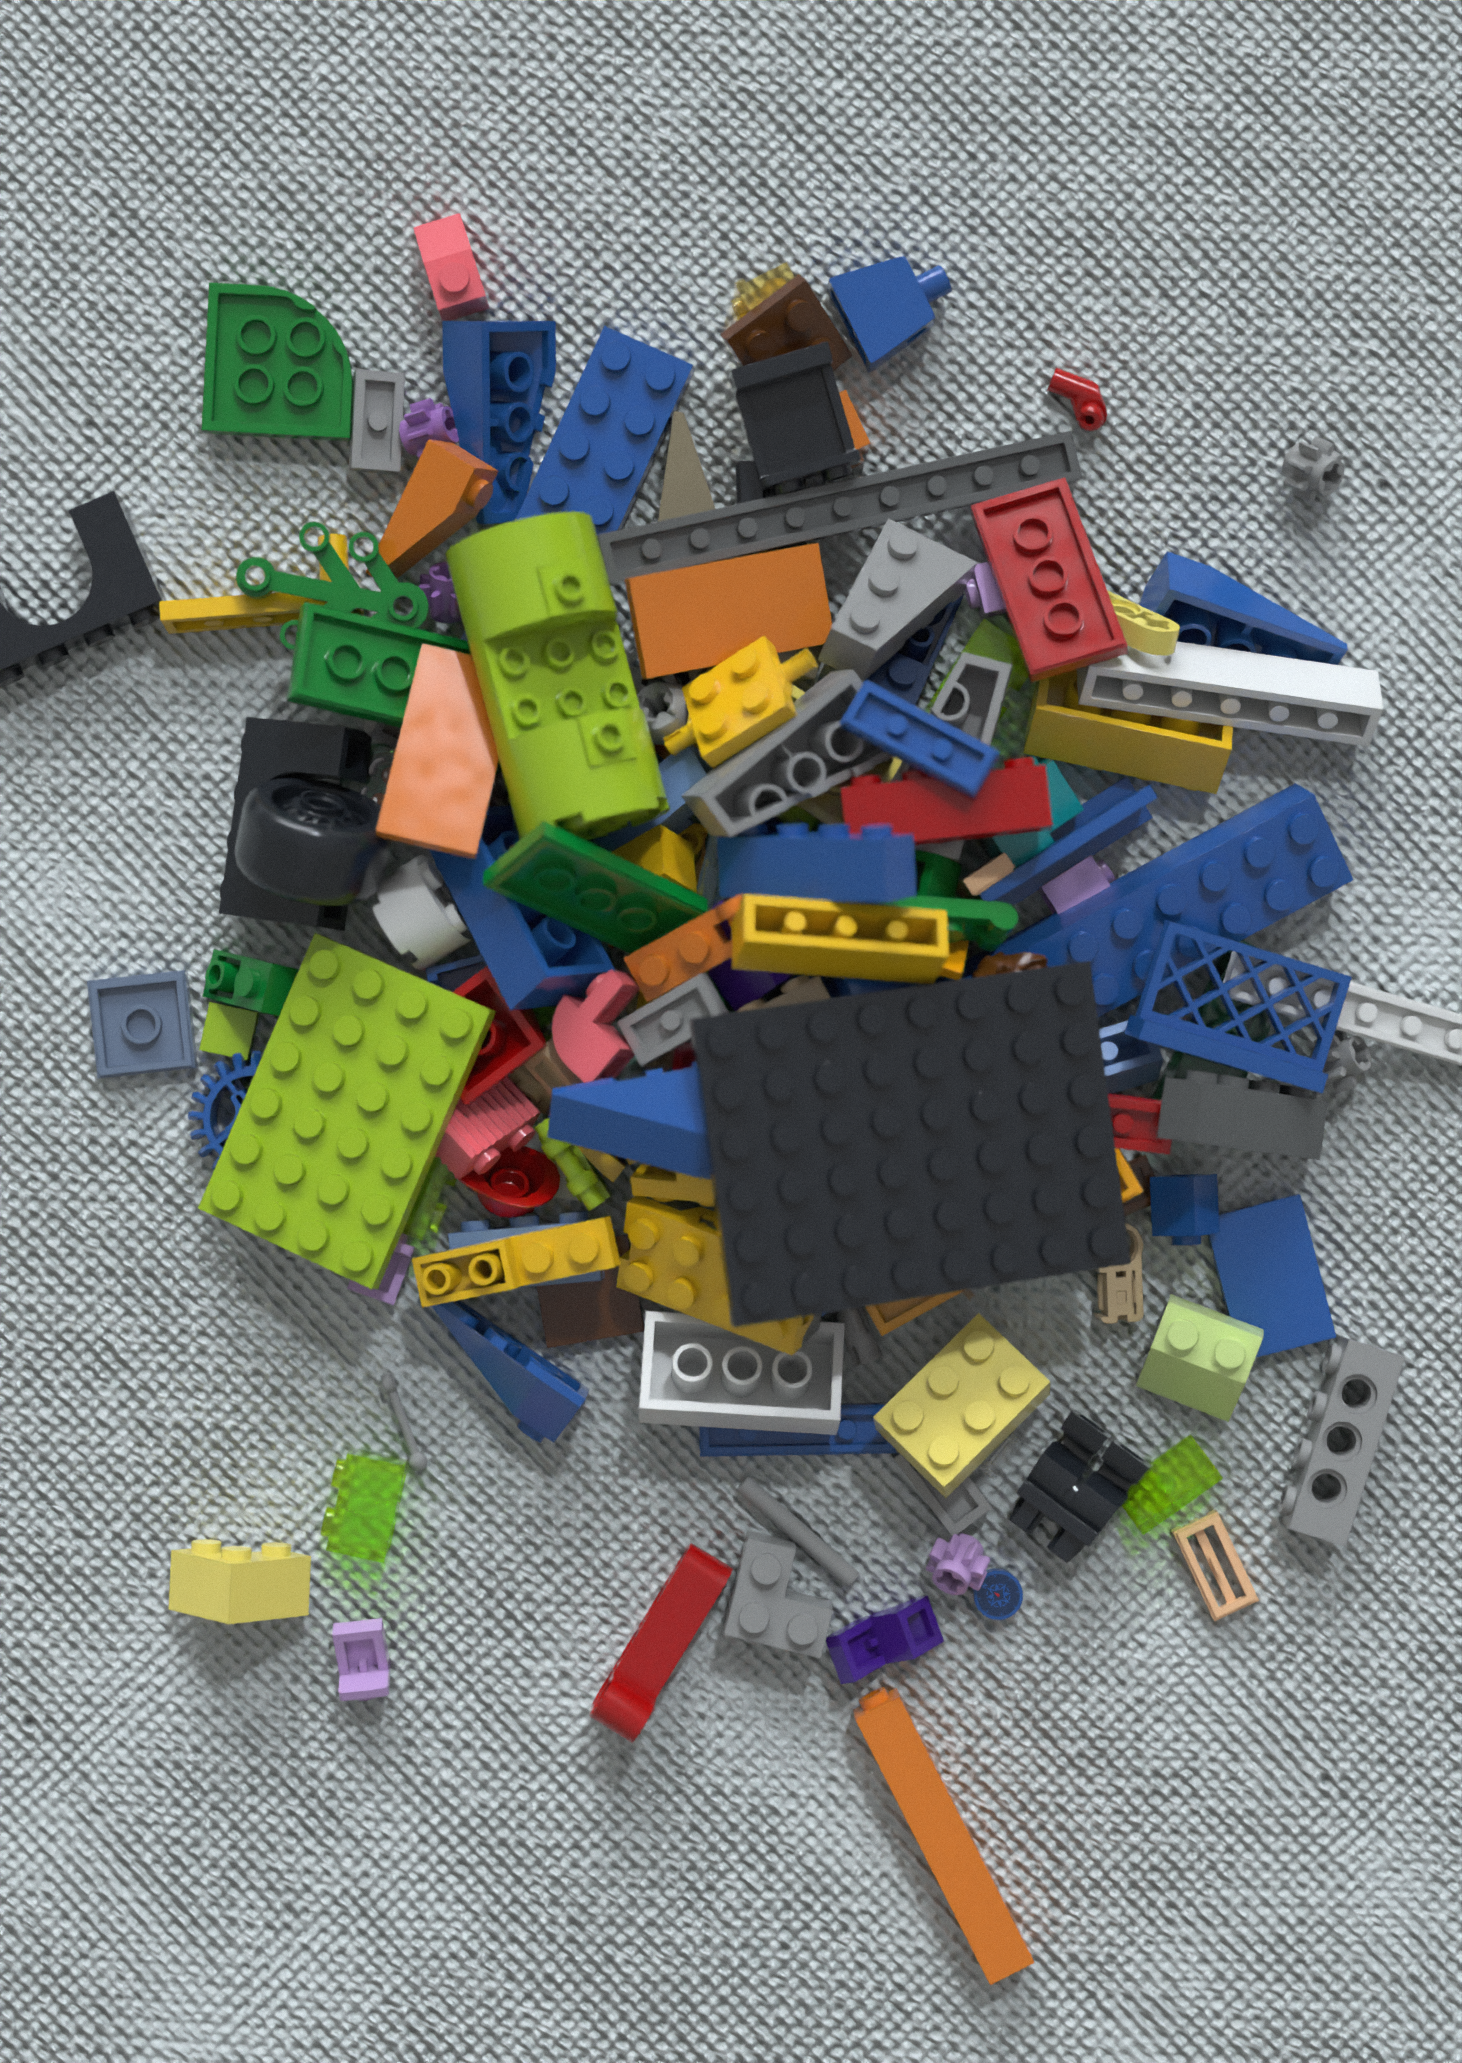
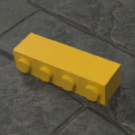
M744 894L732 921L733 969L933 984L949 957L947 911Z

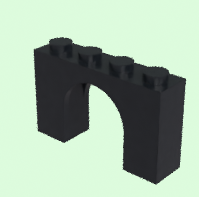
M115 491L68 510L92 567V584L89 595L82 607L74 615L52 625H34L23 622L11 610L0 587V687L19 681L25 677L24 669L40 662L42 667H49L70 657L68 650L86 643L88 648L102 645L115 638L113 631L130 623L133 628H139L160 618L159 601H167L126 505Z
M253 717L246 718L245 732L241 740L242 753L238 781L234 788L235 802L231 830L227 837L228 851L224 880L220 886V914L345 931L348 905L324 906L290 900L260 888L251 882L238 867L235 857V846L245 800L255 787L264 782L282 778H302L366 783L372 742L371 736L364 731L345 726Z

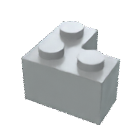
M747 1530L724 1623V1635L821 1658L833 1608L831 1600L787 1590L796 1553L794 1541Z

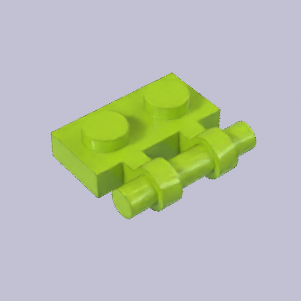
M549 1118L534 1127L542 1144L541 1149L548 1159L557 1162L566 1176V1187L573 1197L576 1196L580 1203L583 1202L588 1211L592 1210L609 1198L612 1192L595 1166L584 1156L577 1145L547 1137Z

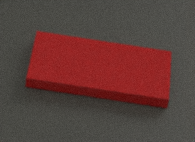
M1065 477L970 505L972 519L1031 682L1127 654L1128 645Z

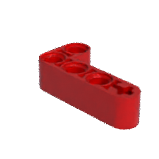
M693 1543L688 1545L597 1693L591 1705L590 1718L631 1743L635 1741L654 1709L658 1694L727 1583L733 1571L732 1567Z

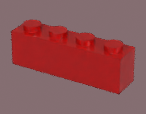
M1017 758L1003 761L1004 769L991 771L975 800L920 770L901 773L902 781L882 783L881 775L855 777L851 779V787L841 788L844 823L850 824V833H861V826L890 824L892 825L893 834H913L914 846L1051 831L1053 825L1046 764L1034 765V758Z

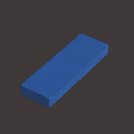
M866 679L840 721L842 729L973 800L977 797L1000 757V751Z

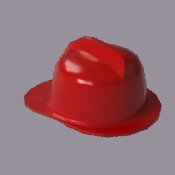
M526 1146L515 1152L510 1147H507L500 1152L501 1157L497 1163L482 1175H478L473 1170L463 1178H457L461 1183L476 1191L480 1203L488 1212L505 1218L521 1217L527 1213H532L535 1207L542 1206L552 1200L560 1186V1174L556 1165L545 1154Z

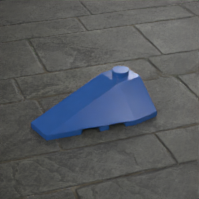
M1168 551L1146 584L1140 601V606L1166 617L1180 626L1178 642L1338 665L1348 651L1345 642L1215 568Z

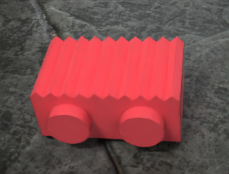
M507 1076L469 1106H465L461 1098H459L435 1156L441 1159L442 1164L447 1165L448 1171L453 1172L456 1179L463 1178L473 1170L478 1175H482L497 1163L501 1157V1151L510 1147L515 1152L532 1139L536 1133L532 1127L541 1112Z

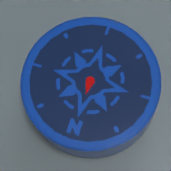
M1002 1568L986 1570L987 1575L980 1590L973 1589L972 1591L975 1605L984 1616L990 1619H1007L1014 1615L1022 1604V1587L1014 1574Z

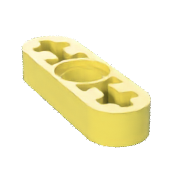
M1108 591L1128 646L1152 655L1165 656L1175 652L1180 626L1176 622Z

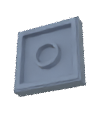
M188 970L87 981L98 1079L198 1068Z

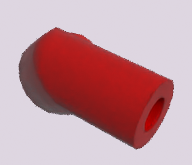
M1056 367L1047 391L1070 399L1080 428L1089 432L1096 431L1103 426L1107 419V408L1099 386L1091 380Z

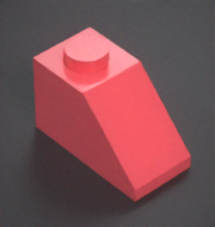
M460 213L413 227L442 321H451L490 309Z

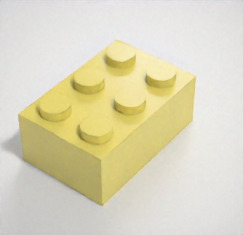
M978 1313L873 1417L875 1429L929 1483L947 1498L1050 1395V1381Z

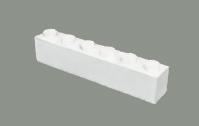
M1178 641L1175 652L1171 655L1147 654L1128 646L1126 655L1077 669L1078 704L1367 747L1370 746L1383 712L1378 671Z

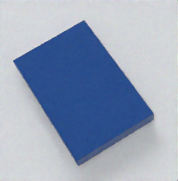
M1294 1194L1219 1213L1220 1233L1207 1235L1227 1316L1264 1329L1263 1340L1256 1358L1336 1338L1301 1195Z

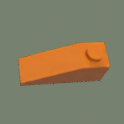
M428 439L379 543V553L396 579L478 515L479 510L488 503L492 496V483L498 470L452 442ZM367 569L365 573L372 577L369 570Z

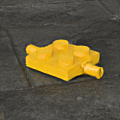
M762 636L682 687L688 708V721L686 725L663 738L666 748L673 756H676L679 752L698 742L702 758L711 767L720 764L797 716L791 698L793 681L812 669L817 668L815 658L805 648L801 653L782 664L779 661L775 646L765 636Z

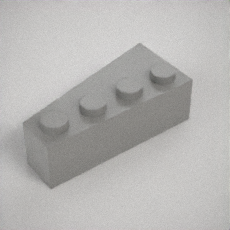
M962 652L929 714L991 747L1011 676L1012 665ZM902 761L890 782L902 781L901 773L918 769ZM966 840L914 846V850L936 853L960 863Z
M853 669L831 671L793 703L797 716L721 762L681 796L710 836L731 837L788 810V807L829 790L830 787L851 777H857L886 760L896 758L842 729L840 726V721L863 684Z

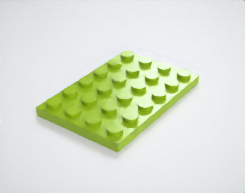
M314 933L198 1209L369 1289H378L496 1011L322 934Z

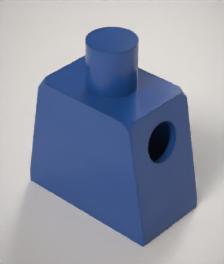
M900 256L828 279L827 292L867 372L870 373L933 327L936 318L929 303L951 293L952 288L945 271L940 265L915 276L907 258Z

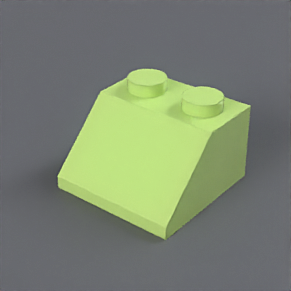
M1171 1294L1136 1386L1229 1422L1263 1340L1264 1329Z

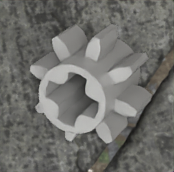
M1315 436L1311 445L1300 441L1299 444L1294 445L1287 452L1282 464V472L1286 477L1283 482L1285 485L1293 488V495L1312 502L1316 494L1325 498L1339 487L1344 476V465L1341 462L1342 454L1333 451L1335 444Z
M1336 1030L1323 1073L1329 1074L1325 1086L1333 1083L1334 1091L1338 1094L1357 1087V1084L1366 1081L1363 1072L1371 1067V1055L1362 1038L1359 1036L1347 1038L1346 1032Z

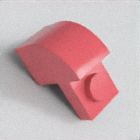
M610 970L608 973H602L588 986L586 990L588 997L586 999L564 995L556 1008L552 1023V1035L556 1051L567 1067L584 1083L607 1078L615 1079L635 1056L626 1038L611 1025L640 990L635 979L629 973Z

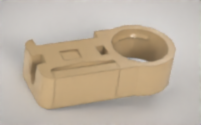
M1128 1223L1125 1224L1126 1231L1131 1240L1129 1251L1131 1263L1093 1269L1098 1272L1097 1298L1098 1310H1101V1313H1094V1316L1106 1324L1117 1323L1118 1320L1137 1322L1144 1315L1141 1257L1143 1241L1137 1229Z

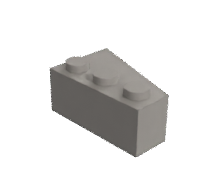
M888 518L830 629L818 660L837 670L853 669L863 682L904 646L905 641L914 633L930 624L935 615L950 602L954 603L963 595L978 562Z

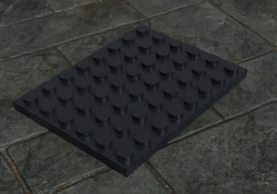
M1090 961L689 1018L732 1326L753 1325L1131 1263Z

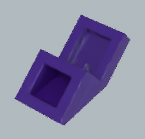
M926 1595L857 1619L828 1635L825 1641L840 1683L847 1684L860 1680L885 1664L913 1660L944 1642L929 1597Z

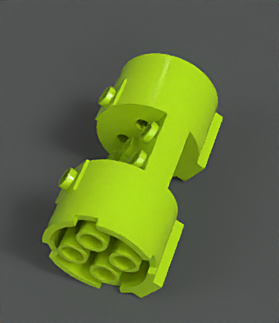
M560 512L524 518L481 531L450 547L446 551L445 557L520 840L543 821L583 840L590 841L608 836L609 832L627 827L629 821H631L632 827H637L667 814L670 811L645 713L640 709L616 620L618 612L592 516L583 512Z

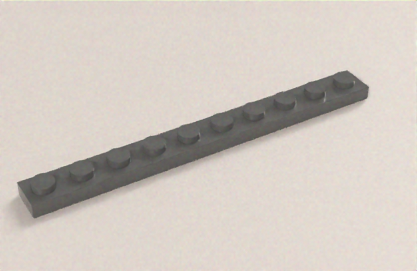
M1068 431L597 535L610 586L625 583L624 578L748 556L885 525L888 518L895 522H901L964 508L1064 477L1068 484L1076 483L1083 478L1072 432Z

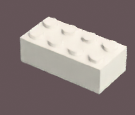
M646 1311L639 1423L837 1435L841 1414L845 1323L820 1322L819 1330L792 1356L684 1313Z

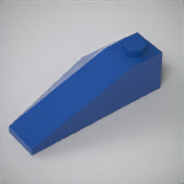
M442 321L443 374L460 448L498 470L492 483V496L488 503L479 510L476 516L477 524L509 523L515 521L526 498L534 463L529 457L535 432H542L545 416L540 414L545 387L553 386L556 373V321Z
M693 1062L692 1068L664 1073L663 1068L646 1071L645 1077L623 1081L607 1078L552 1089L548 1138L693 1177L711 1179L695 1062Z
M457 1300L431 1306L510 1412L521 1420L517 1427L539 1443L545 1437L554 1443L586 1400L589 1388L463 1301Z

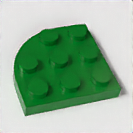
M209 282L201 429L203 433L350 441L353 370L345 345L328 319L307 300L283 289L262 285Z

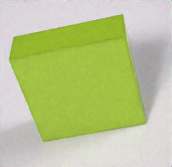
M209 1002L199 1050L232 1057L235 1053H242L244 1060H250L260 1012Z

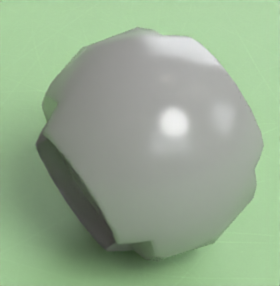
M654 682L642 689L637 695L640 709L645 713L653 744L665 745L663 740L665 736H669L687 724L688 708L682 688L671 682Z

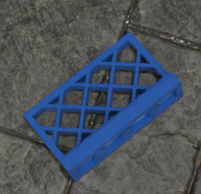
M1127 776L1081 804L1084 808L1082 812L1049 833L1054 840L1053 844L977 896L971 897L970 900L1008 903L1011 906L1016 905L1038 891L1040 886L1069 870L1086 857L1095 855L1152 819L1153 817L1145 805L1158 798L1150 785L1135 790Z
M1165 920L1136 1015L1129 1016L1124 1034L1323 1093L1329 1075L1323 1073V1069L1352 977ZM1175 934L1191 938L1200 956L1179 969L1176 968L1170 956ZM1203 942L1217 947L1207 952ZM1231 950L1237 953L1245 971L1223 983L1212 960ZM1249 956L1263 961L1253 966ZM1277 964L1282 966L1291 985L1268 997L1258 974ZM1204 965L1215 988L1192 1000L1181 977ZM1166 967L1169 972V975L1163 977V973ZM1294 970L1308 975L1299 980ZM1320 978L1335 982L1329 1002L1313 1010L1303 988ZM1250 979L1261 1002L1238 1014L1227 991ZM1174 982L1185 1005L1168 1015L1152 1011L1158 990ZM1295 993L1306 1016L1283 1027L1273 1005ZM1220 996L1231 1019L1211 1029L1205 1026L1197 1008ZM1265 1010L1276 1033L1260 1042L1252 1041L1243 1022ZM1189 1013L1194 1023L1179 1018ZM1324 1016V1019H1323V1022H1322V1025H1321L1318 1019H1319L1320 1017ZM1308 1024H1311L1317 1036L1311 1058L1298 1055L1288 1037ZM1235 1027L1240 1037L1225 1032ZM1281 1041L1285 1050L1272 1047L1271 1045Z

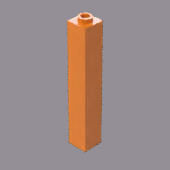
M881 1687L864 1695L858 1701L861 1706L853 1709L855 1720L989 1984L992 1985L1033 1964L1034 1960L1031 1951L898 1689L895 1688L887 1692L885 1687Z

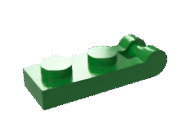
M916 895L915 897L891 902H874L873 904L947 911L948 943H955L960 940L976 941L978 946L986 951L999 949L1006 940L1007 934L1011 933L1018 922V914L1015 908L1004 902Z

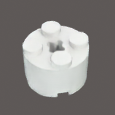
M423 855L415 857L384 877L380 888L374 894L378 895L380 901L372 907L379 924L401 955L411 951L419 959L411 964L417 970L424 971L474 939L456 906V902L447 884L438 871L435 861H431Z

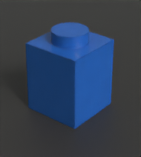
M1172 1174L1150 1177L1152 1236H1171V1245L1183 1246L1200 1245L1202 1235L1220 1233L1217 1174Z

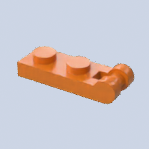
M742 894L623 958L647 1002L732 957V940H728L720 923L727 920L732 929V921L743 898Z

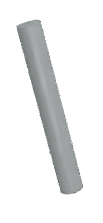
M747 1476L737 1487L736 1491L845 1587H849L858 1577L859 1572L751 1477Z

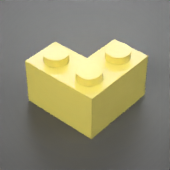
M193 1540L189 1549L171 1550L168 1610L225 1624L308 1616L311 1556L291 1552V1544L263 1543L261 1551L252 1552V1548L244 1546H226L221 1548V1541Z

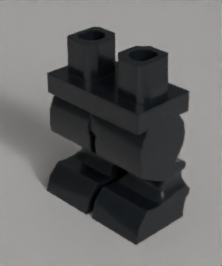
M1078 1410L1070 1411L1061 1427V1430H1063L1062 1438L1059 1441L1052 1442L1043 1452L1026 1481L1023 1482L1016 1492L1021 1497L1009 1518L1012 1523L1029 1535L1033 1534L1045 1516H1048L1060 1525V1529L1047 1545V1548L1066 1563L1070 1562L1086 1545L1090 1547L1096 1542L1104 1529L1129 1499L1131 1489L1139 1485L1153 1468L1150 1463L1123 1443L1114 1440L1101 1457L1103 1465L1098 1471H1093L1087 1478L1083 1475L1088 1471L1090 1462L1103 1451L1112 1435Z

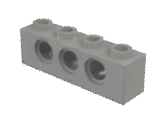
M1340 1335L1337 1345H1329L1322 1365V1372L1327 1373L1322 1392L1315 1391L1308 1408L1307 1418L1313 1420L1307 1439L1300 1438L1294 1452L1292 1465L1298 1467L1292 1486L1285 1485L1278 1503V1513L1283 1514L1281 1523L1288 1529L1346 1547L1405 1357ZM1359 1379L1364 1388L1363 1396L1354 1404H1345L1342 1399L1344 1385L1350 1380ZM1339 1426L1346 1427L1349 1433L1347 1445L1339 1451H1330L1327 1446L1329 1432ZM1321 1474H1331L1334 1479L1332 1492L1323 1498L1314 1497L1312 1483L1315 1478Z

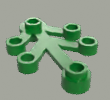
M319 522L305 524L300 530L299 540L307 552L315 555L332 582L275 571L269 561L260 557H251L244 560L236 572L238 587L246 596L252 599L266 598L274 591L328 602L323 606L350 613L357 608L377 612L371 618L416 629L425 622L429 612V604L425 593L415 584L398 582L379 553L377 539L368 532H358L353 535L349 541L348 548L355 561L366 565L381 592L359 587L330 544V534L327 528ZM313 529L321 530L324 533L323 542L316 547L306 543V535ZM362 539L370 540L374 546L372 553L365 557L355 553V545ZM253 568H260L265 572L263 583L257 586L250 585L247 582V574ZM408 598L412 601L413 609L411 613L401 616L394 611V604L398 599ZM299 620L286 622L280 630V640L290 651H294L295 645L288 643L286 634L290 628L298 627Z

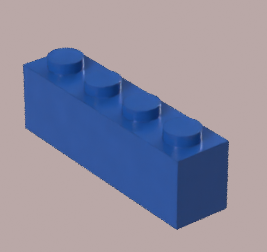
M758 823L731 837L717 836L720 897L734 898L739 894L825 901L891 902L916 896L913 834H893L892 825L890 824L861 826V833H850V824L820 825L819 832H808L807 823H790L777 825L778 832H767V823Z

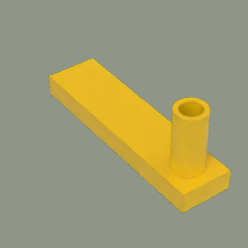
M330 534V544L349 570L347 536L343 534ZM324 535L317 538L318 546L323 542ZM319 563L320 580L332 582ZM279 592L271 593L263 599H252L246 595L159 601L160 621L168 634L280 626L290 620H299L300 607L304 602L321 606L328 602ZM357 608L351 612L364 616L363 609Z

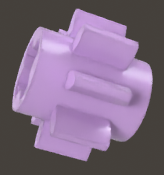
M963 1533L953 1534L948 1543L941 1538L936 1539L929 1554L930 1560L926 1566V1571L933 1573V1582L940 1590L951 1595H961L967 1591L968 1586L977 1591L980 1590L987 1575L986 1569L991 1560L989 1557L983 1556V1546L977 1539Z

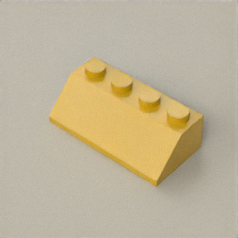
M1077 669L1036 681L1027 721L1023 753L1086 766L1093 770H1105L1133 776L1140 780H1151L1180 786L1192 791L1217 794L1232 750L1233 727L1078 704Z

